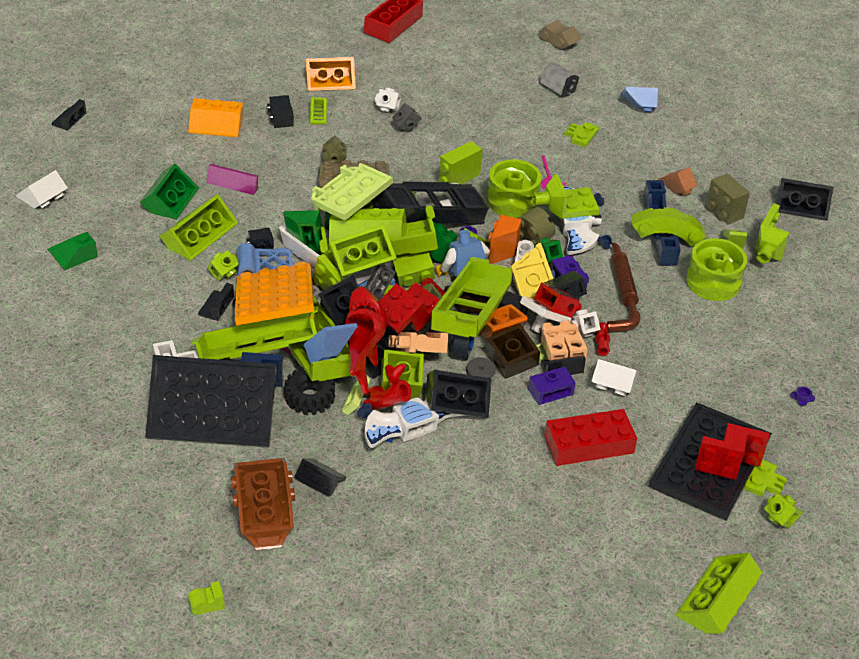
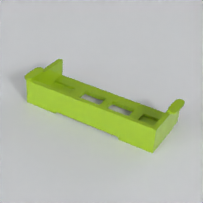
M432 206L425 208L427 220L407 223L404 237L390 239L395 255L414 254L438 249L436 232L432 221L435 218ZM321 227L323 239L319 242L321 253H325L330 262L337 267L331 249H329V238H326L325 229Z
M470 257L468 263L432 310L431 329L468 338L469 336L477 337L510 287L512 268L489 264L487 259ZM463 292L488 296L490 299L485 304L459 297ZM454 304L479 308L482 311L478 316L452 311L451 308Z
M314 297V307L319 306V311L316 314L320 331L324 327L335 326ZM307 341L289 344L288 349L312 381H325L351 376V357L348 342L337 357L312 362V366L309 357L303 350L305 348L304 343Z
M319 306L314 307L315 312L204 332L199 337L194 338L192 344H196L199 358L217 360L228 357L230 359L242 356V352L261 353L289 347V344L311 339L320 331L316 314L319 311ZM284 336L281 340L264 343L265 340ZM257 342L256 345L237 349L240 345Z

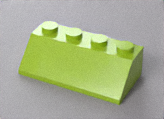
M216 194L162 233L160 238L168 249L191 261L238 224V221L219 194Z
M359 209L347 220L331 214L329 220V249H331L330 242L383 224L389 239L404 237L407 229L405 209Z
M748 552L715 556L679 607L675 616L706 634L723 633L762 575L761 569L751 554Z

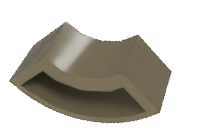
M559 19L538 31L542 40L549 42L557 48H566L582 39L575 26L566 27Z

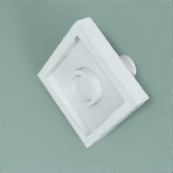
M525 296L521 298V304L537 313L531 329L538 333H542V324L546 323L548 319L558 322L567 320L570 322L572 319L550 311L532 298Z

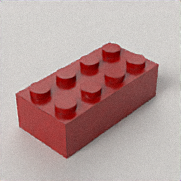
M386 0L364 17V33L390 43L423 16V0Z
M624 409L546 421L544 437L556 466L634 454L637 436Z

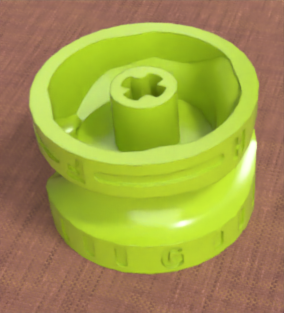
M517 159L503 160L493 165L489 172L490 188L487 194V203L490 209L498 215L519 218L528 210L538 207L533 204L532 194L533 192H538L541 187L542 175L539 169L529 162Z
M710 238L698 242L693 247L690 258L691 265L686 276L688 287L693 293L707 300L725 301L735 297L742 285L741 277L747 265L746 253L740 246L725 239Z

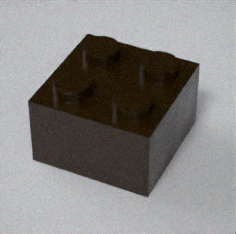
M521 324L486 339V353L505 379L539 365L540 350Z

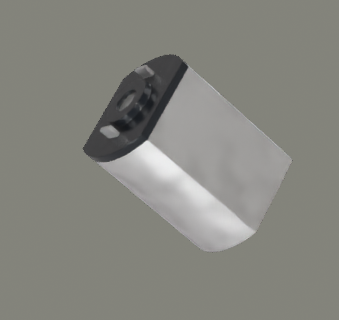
M552 62L545 66L540 82L561 96L567 97L575 92L579 77L559 64Z

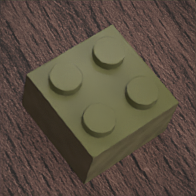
M727 173L711 180L706 206L720 220L729 225L744 218L750 192Z

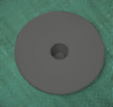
M478 357L468 362L467 371L473 376L490 378L495 374L496 366L490 359Z

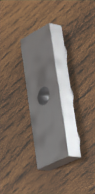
M385 264L376 266L365 288L369 289L379 301L396 272Z

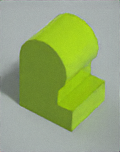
M219 581L210 583L211 587L196 588L188 594L193 614L199 615L225 609L224 596Z

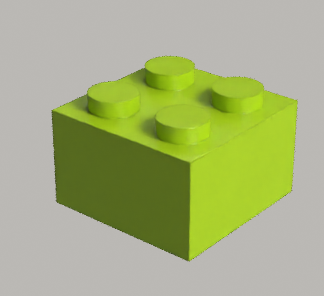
M384 350L381 363L380 387L385 389L390 387L389 378L386 375V365L395 367L399 364H405L406 367L400 376V380H405L409 383L411 387L410 399L420 398L423 387L424 354Z

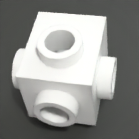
M391 88L380 89L379 93L376 94L375 102L381 111H398L402 96Z
M587 309L576 311V315L570 321L571 324L577 325V330L582 337L592 336V332L600 330L596 311L588 312Z

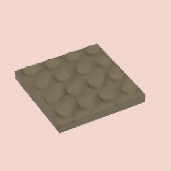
M325 160L320 163L319 187L325 186L341 174L340 167L344 165L347 168L359 167V163L390 176L389 163L381 160L375 161V163H368L366 160H360L358 163H351L350 160H342L338 163H334L333 160Z

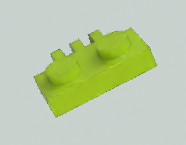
M584 122L582 126L572 123L564 132V135L571 137V143L586 148L599 132L600 127Z
M762 460L760 467H754L744 490L763 497L765 491L781 494L787 478L775 473L777 465Z

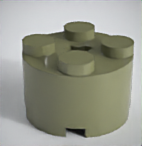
M535 207L518 218L522 219L519 240H529L536 244L539 243V239L546 237L551 239L555 235L556 229L554 223H550L548 217H550L548 213L539 207Z

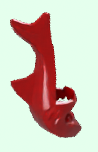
M361 286L352 292L349 306L350 313L347 315L346 324L356 323L358 326L349 339L350 375L358 379L363 394H367L366 356L369 357L374 366H377V343L385 334L387 318L378 299L369 289Z

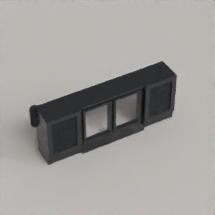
M449 182L393 183L372 199L375 208L405 209L407 223L427 220L425 211L427 206H421L412 192H426L435 205L432 206L435 218L432 221L437 224H484L489 210L488 205L471 184H449ZM434 192H448L456 206H443Z

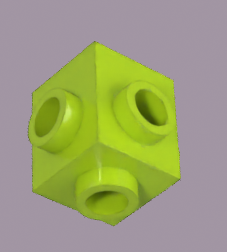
M227 250L224 253L218 252L214 255L213 260L210 261L207 267L215 279L221 281L225 277L229 279L237 273L236 269L239 263L237 257Z
M777 493L771 496L767 501V506L764 508L769 513L768 518L777 525L780 523L787 528H790L803 514V511L795 505L797 501L788 494L784 496Z

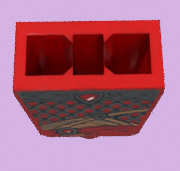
M542 282L534 297L535 301L550 311L570 318L574 316L576 311L581 310L582 307L579 300L569 293ZM552 296L556 297L555 302L552 301Z

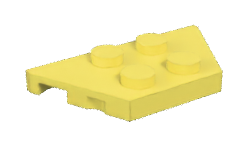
M538 243L529 253L527 252L521 260L516 261L511 266L512 276L519 296L534 299L541 282L544 283L553 279L541 243Z

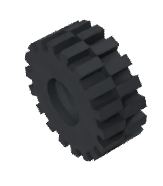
M303 367L299 368V372L294 370L292 375L289 374L287 376V380H285V399L287 405L289 404V408L292 410L295 408L296 413L303 411V415H308V412L316 415V411L323 413L324 408L328 410L331 404L334 403L335 381L333 379L312 381ZM315 390L317 391V393L305 394L303 393V391Z

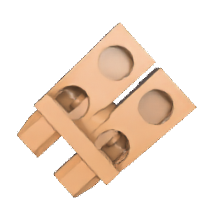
M569 320L559 323V326H553L551 323L542 324L541 343L546 351L548 360L582 355L587 359L588 348L580 332L577 330L576 324H571Z
M400 332L398 336L389 335L388 346L395 347L397 351L447 353L448 333L426 332V335L412 332Z

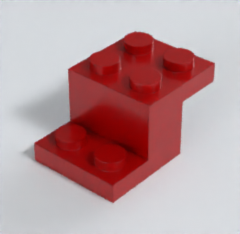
M416 282L407 291L396 283L379 300L387 318V326L398 334L407 325L419 332L432 318V310L440 301L439 298Z
M728 423L723 441L703 436L695 470L736 480L741 462L761 466L770 433Z

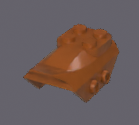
M285 458L234 463L235 476L231 477L232 490L236 489L237 494H233L234 508L238 507L241 534L249 539L256 550L282 548L285 538L294 528L292 501H295V491L289 485V483H293L292 470H287Z

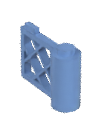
M243 243L237 247L238 276L243 272L257 273L264 266L270 270L276 269L281 265L293 266L292 251L288 250V248H277V250L258 249L249 243ZM259 255H266L269 258L264 260ZM279 256H288V258H287L286 260H284V261L281 260V259L278 258V257H279ZM274 260L278 265L273 266L270 262Z

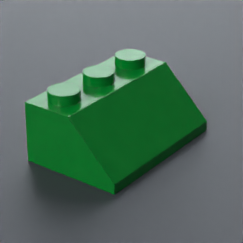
M174 163L160 174L140 203L151 214L177 220L199 187Z

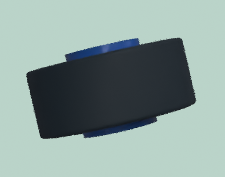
M454 335L452 356L468 360L470 351L473 348L474 337L469 336L468 338Z

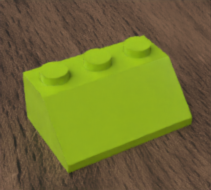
M384 224L330 242L331 252L342 278L352 273L355 274L397 260Z

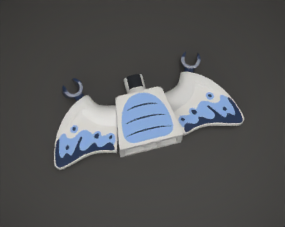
M563 186L564 189H575V188ZM595 193L594 198L597 205L603 206L605 203L604 198H601L600 193ZM601 214L561 219L563 236H567L569 241L567 254L572 255L585 252L595 247L598 242L602 243V248H610V244H612L610 235L600 237V234L591 230L592 225H601Z
M423 384L421 393L425 395L424 401L419 398H413L407 402L396 404L393 406V412L382 413L377 410L372 411V406L369 403H364L357 411L359 417L367 418L365 438L368 446L371 448L391 437L400 436L402 441L405 442L436 430L438 423L450 417L465 415L430 410L425 394V384Z

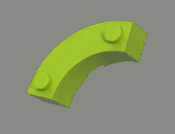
M664 207V209L649 208L631 215L632 225L641 238L654 233H670L683 238L690 246L707 238L702 224L690 214L682 213L678 209Z

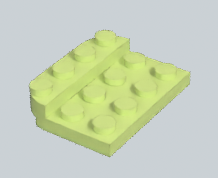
M359 163V167L347 168L344 165L340 167L341 174L322 188L315 186L312 189L313 210H320V212L324 210L336 217L347 220L393 184V177Z

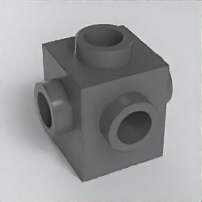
M406 103L392 117L396 122L395 126L399 130L411 132L422 119L415 109Z

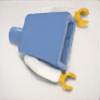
M469 230L459 231V240L451 242L444 262L435 267L438 277L442 273L447 276L449 271L458 276L470 260V257L488 260L490 249L482 241L475 237H470Z

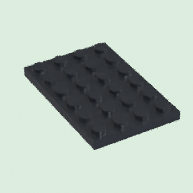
M153 355L145 437L270 446L277 364Z
M696 402L651 478L649 487L727 521L755 465L741 462L736 480L695 470L703 436L723 441L728 423L770 433L769 440L772 433Z

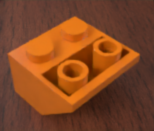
M500 215L499 220L495 221L493 232H490L488 243H491L488 247L490 249L488 256L490 264L515 256L520 239L522 219Z

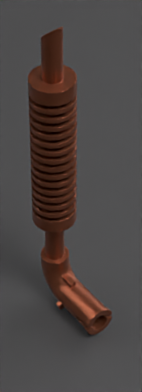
M613 242L614 254L611 257L622 303L624 306L629 307L630 313L629 319L607 321L608 333L633 330L639 325L641 319L640 312L636 309L639 298L627 255L621 252L620 246L617 243Z

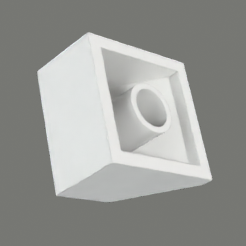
M55 170L15 196L34 209L38 206L42 209L50 204L49 200L51 198L56 200L63 196V191L67 189V186Z
M598 359L592 382L596 383L595 387L607 390L608 387L615 389L614 393L626 396L627 392L632 393L640 371Z

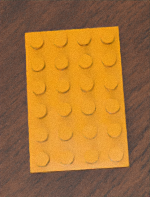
M298 262L293 266L281 265L271 270L264 268L260 269L257 273L243 272L240 276L237 275L236 326L315 312L310 262Z

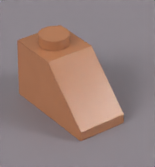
M690 167L658 178V180H663L664 185L675 194H689L692 192L691 189L697 186Z

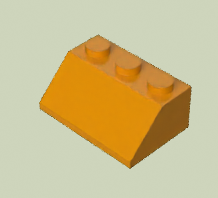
M354 57L306 59L305 68L308 91L356 89Z
M194 98L190 110L188 133L238 137L244 119L243 103Z

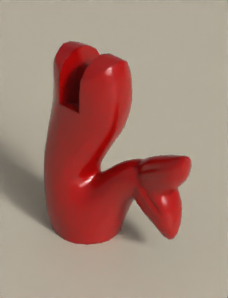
M399 364L395 367L386 365V375L389 378L390 387L388 389L380 386L369 387L368 393L365 395L370 397V399L364 400L363 404L369 403L372 406V410H380L409 401L411 398V387L407 381L400 380L406 365Z

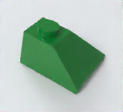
M88 232L48 248L50 254L64 271L98 257L96 242Z

